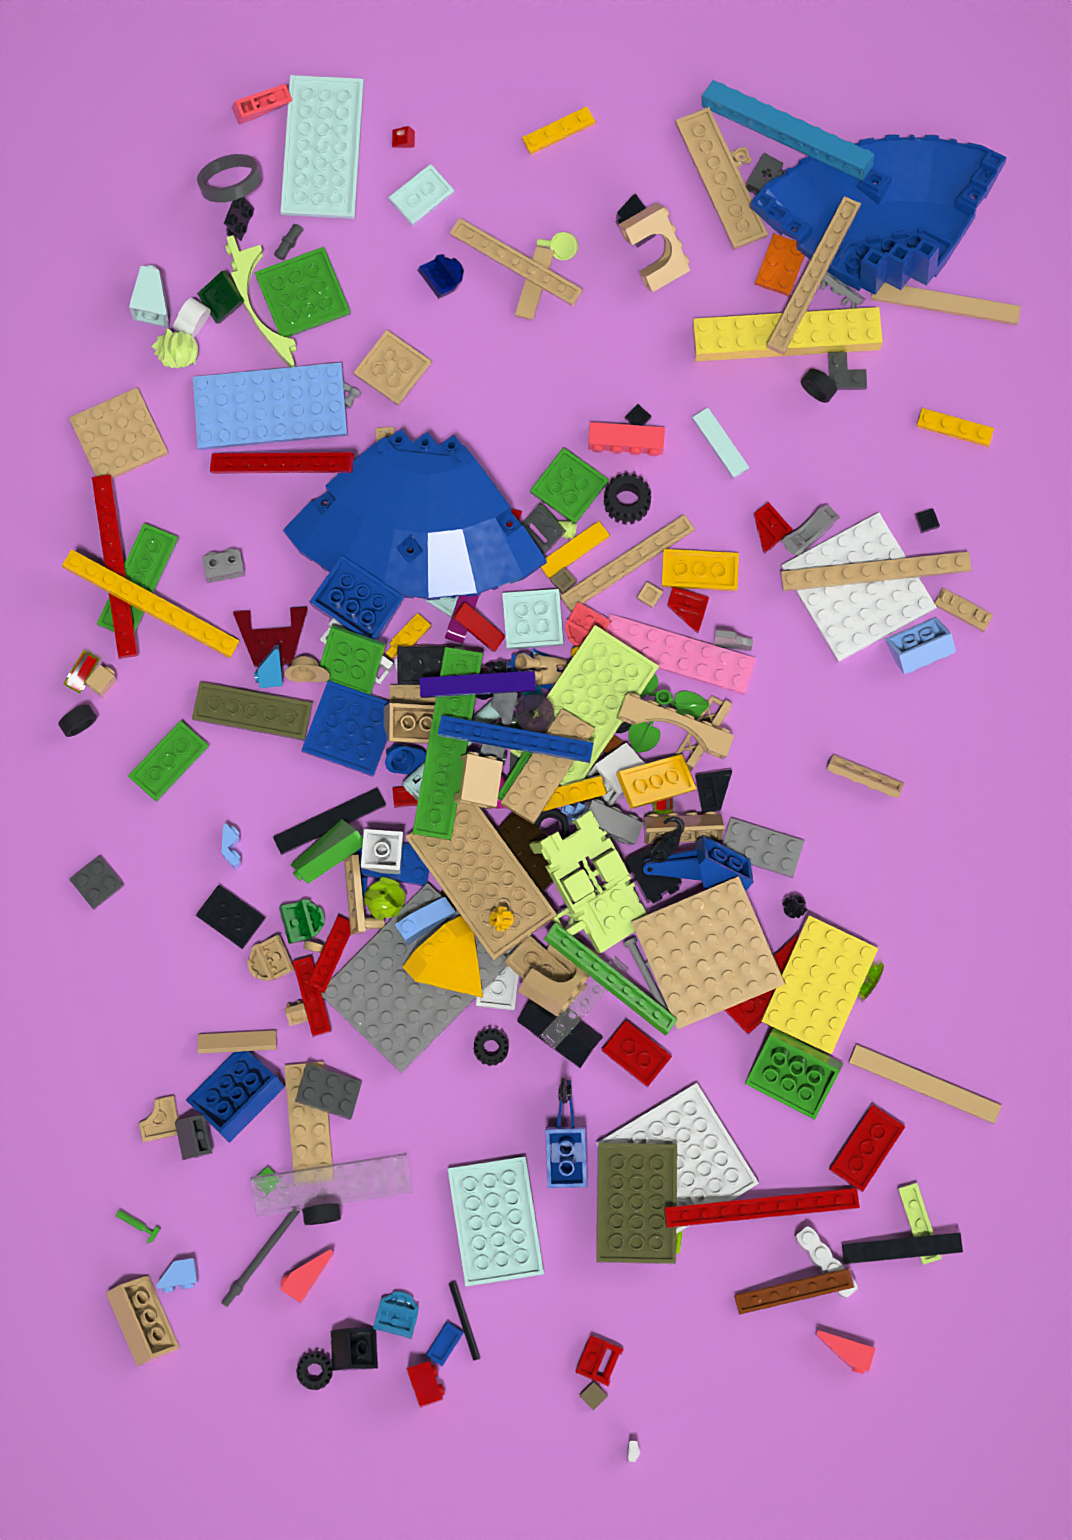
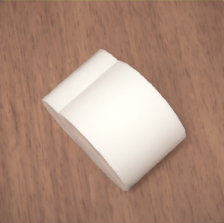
M189 298L179 311L173 328L179 332L184 331L185 334L189 333L195 338L208 320L210 308L194 298Z

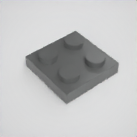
M100 855L69 879L93 910L124 887Z

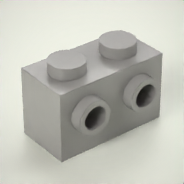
M231 548L223 553L210 552L202 557L207 583L245 576L240 550Z

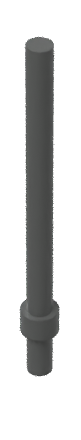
M293 1208L239 1280L232 1284L229 1288L230 1292L221 1302L224 1306L228 1307L236 1295H240L243 1291V1286L300 1213L299 1210Z

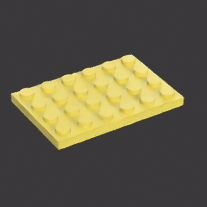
M808 915L781 974L785 985L774 989L760 1022L831 1055L879 948Z

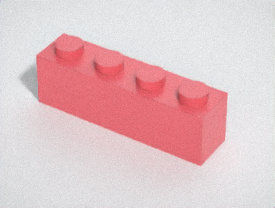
M590 422L588 449L593 452L610 451L614 454L629 452L631 455H640V453H646L649 456L663 455L665 427Z

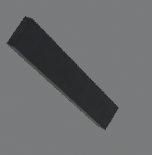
M378 788L280 833L274 836L273 839L280 854L283 855L322 837L341 819L349 824L386 805Z
M961 1232L842 1244L844 1264L963 1253Z

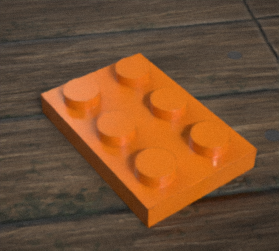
M773 234L755 285L790 297L805 255L797 250V241Z

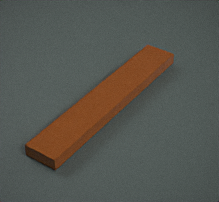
M845 1268L735 1294L734 1297L740 1315L851 1289L855 1286L850 1268Z

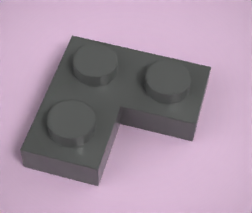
M828 352V376L834 381L838 390L867 389L866 369L848 370L847 352Z

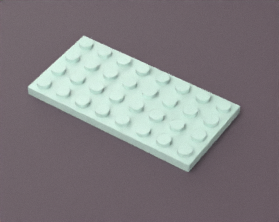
M290 75L289 93L293 101L288 103L281 215L355 219L363 79Z

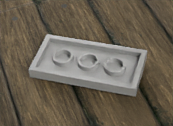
M731 818L722 845L749 858L752 866L793 878L804 841Z

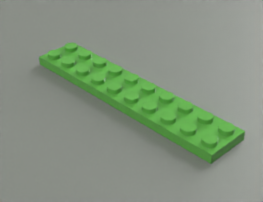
M445 647L440 677L480 674L483 653ZM476 695L436 697L413 835L451 841L458 803L454 802V795L459 793L464 763L460 758L466 755L468 741L438 736L441 715L472 721Z

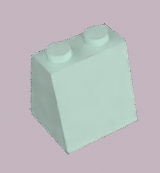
M151 265L146 267L140 266L129 305L132 318L136 321L169 328L170 323L160 272Z

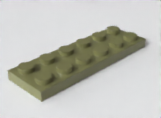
M200 682L192 720L305 741L313 704L306 701Z

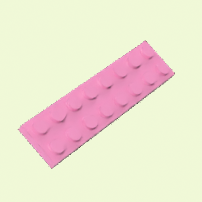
M610 614L609 619L612 621L605 632L659 666L658 669L745 695L756 658Z

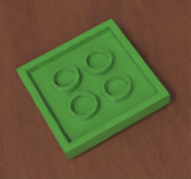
M563 448L532 487L530 493L567 520L577 524L608 484L609 479Z
M332 625L319 667L324 668L330 674L328 681L372 695L386 643Z

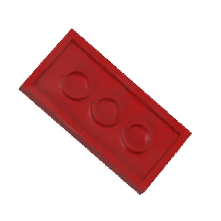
M872 1105L829 1171L863 1192L905 1129V1126Z

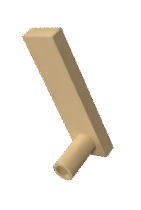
M351 855L344 859L351 935H359L366 932V929H382L385 922L384 919L382 921L375 917L364 918L359 855Z

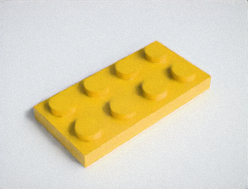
M663 549L661 587L737 591L739 553Z
M682 754L616 773L630 809L696 790Z

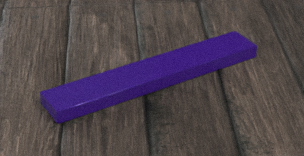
M535 671L420 678L421 698L536 691Z

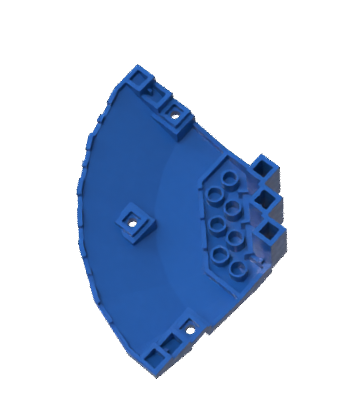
M885 135V138L874 140V137L859 140V143H854L856 146L874 153V164L863 181L808 156L799 160V164L793 168L789 167L786 169L785 173L779 178L775 177L766 183L750 203V208L776 232L796 240L797 250L811 260L843 197L845 196L861 203L860 209L827 272L842 283L858 291L863 288L874 295L877 294L885 282L899 290L903 289L910 278L927 286L932 278L937 277L974 221L977 207L988 196L1006 163L1007 157L983 145L968 142V145L962 144L952 138L950 141L940 139L938 135H925V137Z
M402 429L389 438L383 437L353 461L352 473H339L325 485L327 492L313 502L310 501L283 529L285 535L299 553L320 565L325 571L331 572L340 557L344 556L405 598L412 599L416 597L425 598L430 601L440 600V598L479 596L482 592L498 589L499 586L507 583L512 584L521 581L547 563V560L525 527L512 514L511 507L474 456L465 445L463 446L455 435L440 445L435 442L428 432L411 442ZM323 502H328L326 506L321 505ZM507 523H513L511 527L506 526ZM409 549L414 550L411 554L407 553Z

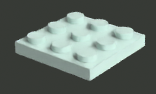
M559 589L502 593L507 650L564 645Z

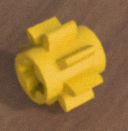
M507 907L493 909L489 916V922L492 927H496V931L509 929L514 920L511 911H507Z

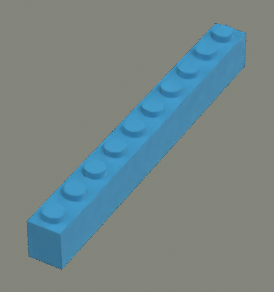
M713 80L702 95V107H709L714 113L862 181L874 164V153H871L869 150L858 147L854 143L845 141L819 127L810 125L802 119H797L787 112H782L771 105L762 103L756 98L749 97L723 83Z

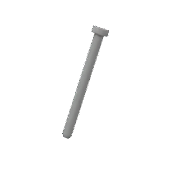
M634 937L624 942L625 948H629L656 1003L670 1013L635 944L637 943L636 938Z

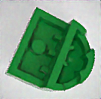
M301 900L297 903L281 905L279 907L289 944L308 941L314 938L324 926L325 917L322 909L311 903L310 900Z

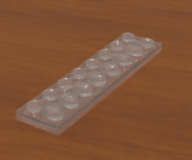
M407 1153L250 1177L256 1217L298 1211L321 1204H343L413 1193Z

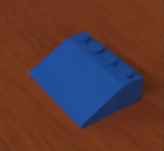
M341 556L309 602L313 608L331 620H336L349 631L379 641L405 597L344 556Z
M249 1051L233 1052L186 1101L200 1115H204L205 1120L230 1143L285 1086Z

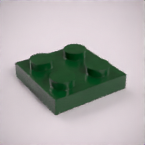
M221 271L197 293L203 304L210 308V315L216 324L221 323L244 302L243 297L226 271Z

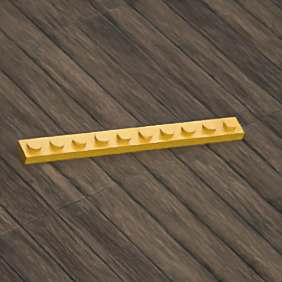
M72 549L62 564V568L229 659L239 643V640Z

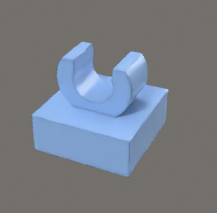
M579 802L572 804V806L566 805L562 807L561 813L568 815L567 821L572 824V820L582 815L585 805Z

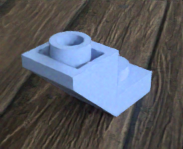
M225 824L223 825L221 853L229 864L237 870L241 866L239 861L241 857L234 849L230 850L240 842L238 837L240 833L233 825L229 827Z

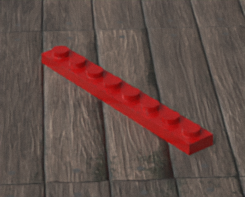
M352 452L212 453L210 472L213 474L352 473L354 454Z

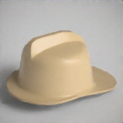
M307 656L296 657L292 660L291 666L285 670L286 678L293 682L319 683L330 679L328 671L319 667L318 662L314 658Z

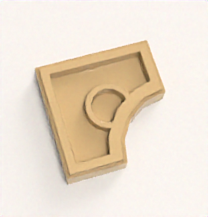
M174 1096L154 1100L152 1114L146 1120L139 1123L143 1143L177 1136L175 1121L179 1119Z

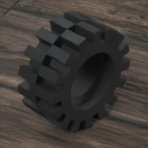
M488 1029V1031H482L474 1041V1054L477 1060L481 1061L484 1065L496 1066L507 1057L509 1044L504 1034L498 1032V1030ZM489 1040H493L499 1045V1050L494 1055L485 1053L483 1049L484 1044Z
M307 1354L298 1362L296 1369L297 1379L307 1389L319 1390L324 1388L332 1378L330 1361L321 1354ZM311 1364H318L322 1368V1375L316 1380L310 1379L307 1375V1368Z

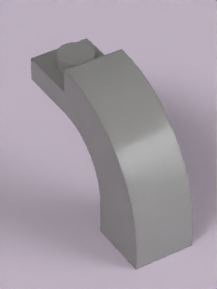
M826 504L820 507L801 528L787 535L781 542L790 553L799 556L816 543L840 517Z

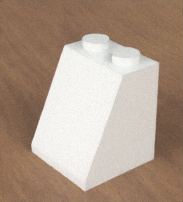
M625 743L595 764L585 779L602 775L607 794L595 798L603 801L605 806L611 808L625 797L616 773L646 763L639 758L633 748Z

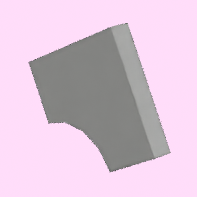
M716 630L714 645L721 648L751 651L753 640L741 637L732 631Z

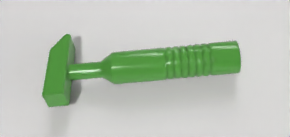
M121 1210L116 1214L117 1218L134 1228L149 1233L151 1236L147 1244L153 1242L160 1231V1228L157 1226L151 1231L146 1228L145 1224Z

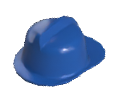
M395 744L390 749H386L385 766L390 772L411 775L425 762L426 753L421 749L408 747L405 744Z

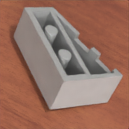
M598 799L581 803L585 805L582 814L591 810L594 815L593 817H595L600 826L599 829L602 831L606 830L607 838L628 846L636 844L643 823L638 821V817L631 814H622V810L616 807L609 808L604 805L603 801Z

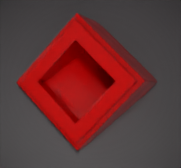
M409 126L393 129L392 147H415V131Z

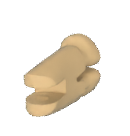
M521 653L515 659L517 670L535 671L537 685L556 683L563 673L557 672V669L568 666L567 660L536 655L534 658H531L529 655Z

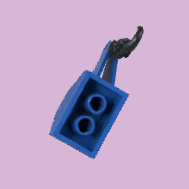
M675 816L667 818L663 823L676 822L678 824L677 828L665 834L652 849L651 858L643 861V871L647 875L699 880L703 882L706 890L738 876L742 881L745 891L754 883L751 860L704 835L696 842L697 849L672 854L678 847L681 834L685 829L683 820Z
M562 1078L558 1089L560 1104L557 1127H546L547 1188L587 1187L586 1126L575 1127L572 1106L571 1080ZM569 1100L572 1127H563L564 1105Z

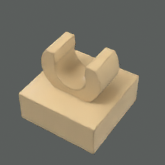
M297 1001L298 1005L290 1006V1003H288L287 1008H285L289 1026L308 1021L304 1004H301L300 1001Z

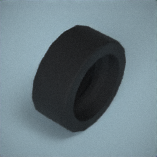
M814 368L809 369L801 380V385L805 391L820 402H829L838 390L836 384L829 376Z
M86 704L64 715L58 722V725L66 737H71L89 728L96 721L97 716L90 705Z
M557 810L543 811L534 825L539 828L544 819L555 818L562 826L560 837L562 840L565 839L569 831L567 818Z
M338 1203L321 1204L302 1209L305 1225H317L341 1220Z

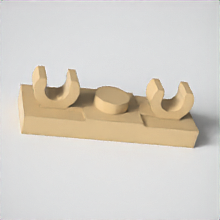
M944 588L935 602L937 608L982 632L985 631L993 617V614Z

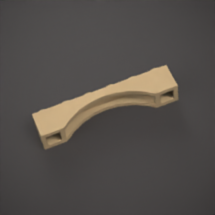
M633 693L624 696L616 719L632 725L651 721L676 725L691 734L701 745L705 753L720 759L727 757L734 735L730 734L729 730L724 728L716 729L712 727L711 723L706 721L698 722L694 720L693 716L688 714H677V711L670 707L664 709L659 707L657 702L651 700L646 702L641 700L639 695Z

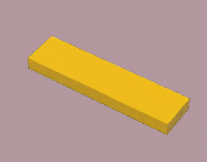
M599 521L546 557L547 563L540 569L550 580L563 567L567 568L610 538L609 533Z

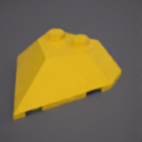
M462 916L447 922L412 953L403 965V969L415 982L483 998L475 935Z

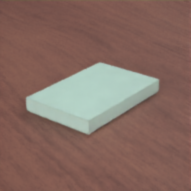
M430 164L389 196L388 199L413 226L455 193V191Z

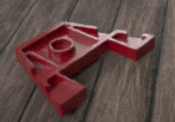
M307 607L290 608L291 627L252 630L251 611L233 612L254 667H258L259 663L275 645H279L281 666L291 665L296 655L299 639L308 613Z

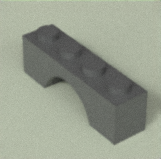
M518 693L493 694L490 707L499 714L501 726L514 728L516 716H513L514 708L518 709L520 697H517ZM482 744L479 757L493 756L497 758V761H501L505 765L507 754L504 753L505 748Z

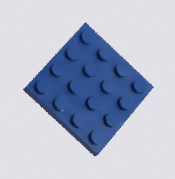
M327 681L301 751L374 777L388 740L384 729V706L392 702Z

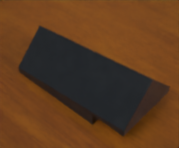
M532 1000L528 1003L517 1021L532 1032L534 1036L579 1068L583 1066L603 1038V1036L568 1010L563 1014L560 1013L557 1017Z

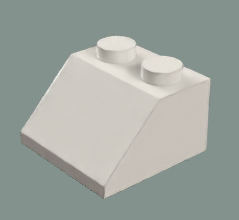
M364 829L361 868L379 873L400 874L403 832Z

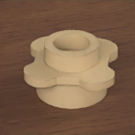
M742 147L731 152L737 167L751 163L752 159L749 157L747 148Z

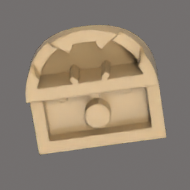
M276 935L251 948L247 966L255 978L263 981H273L294 971L280 935Z

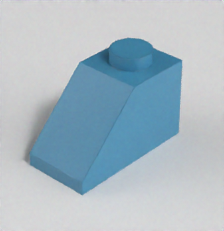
M275 645L259 663L258 671H254L255 683H259L260 688L283 686L279 645Z

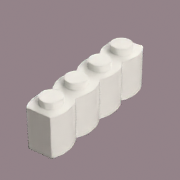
M807 1226L795 1236L798 1247L807 1253L810 1262L814 1266L820 1268L821 1274L844 1269L842 1264L832 1257L830 1249L820 1242L817 1233L812 1228ZM853 1279L854 1288L835 1293L842 1299H846L858 1289L855 1280Z

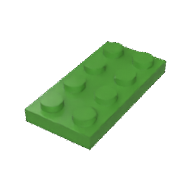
M180 720L128 777L157 803L209 748V745Z

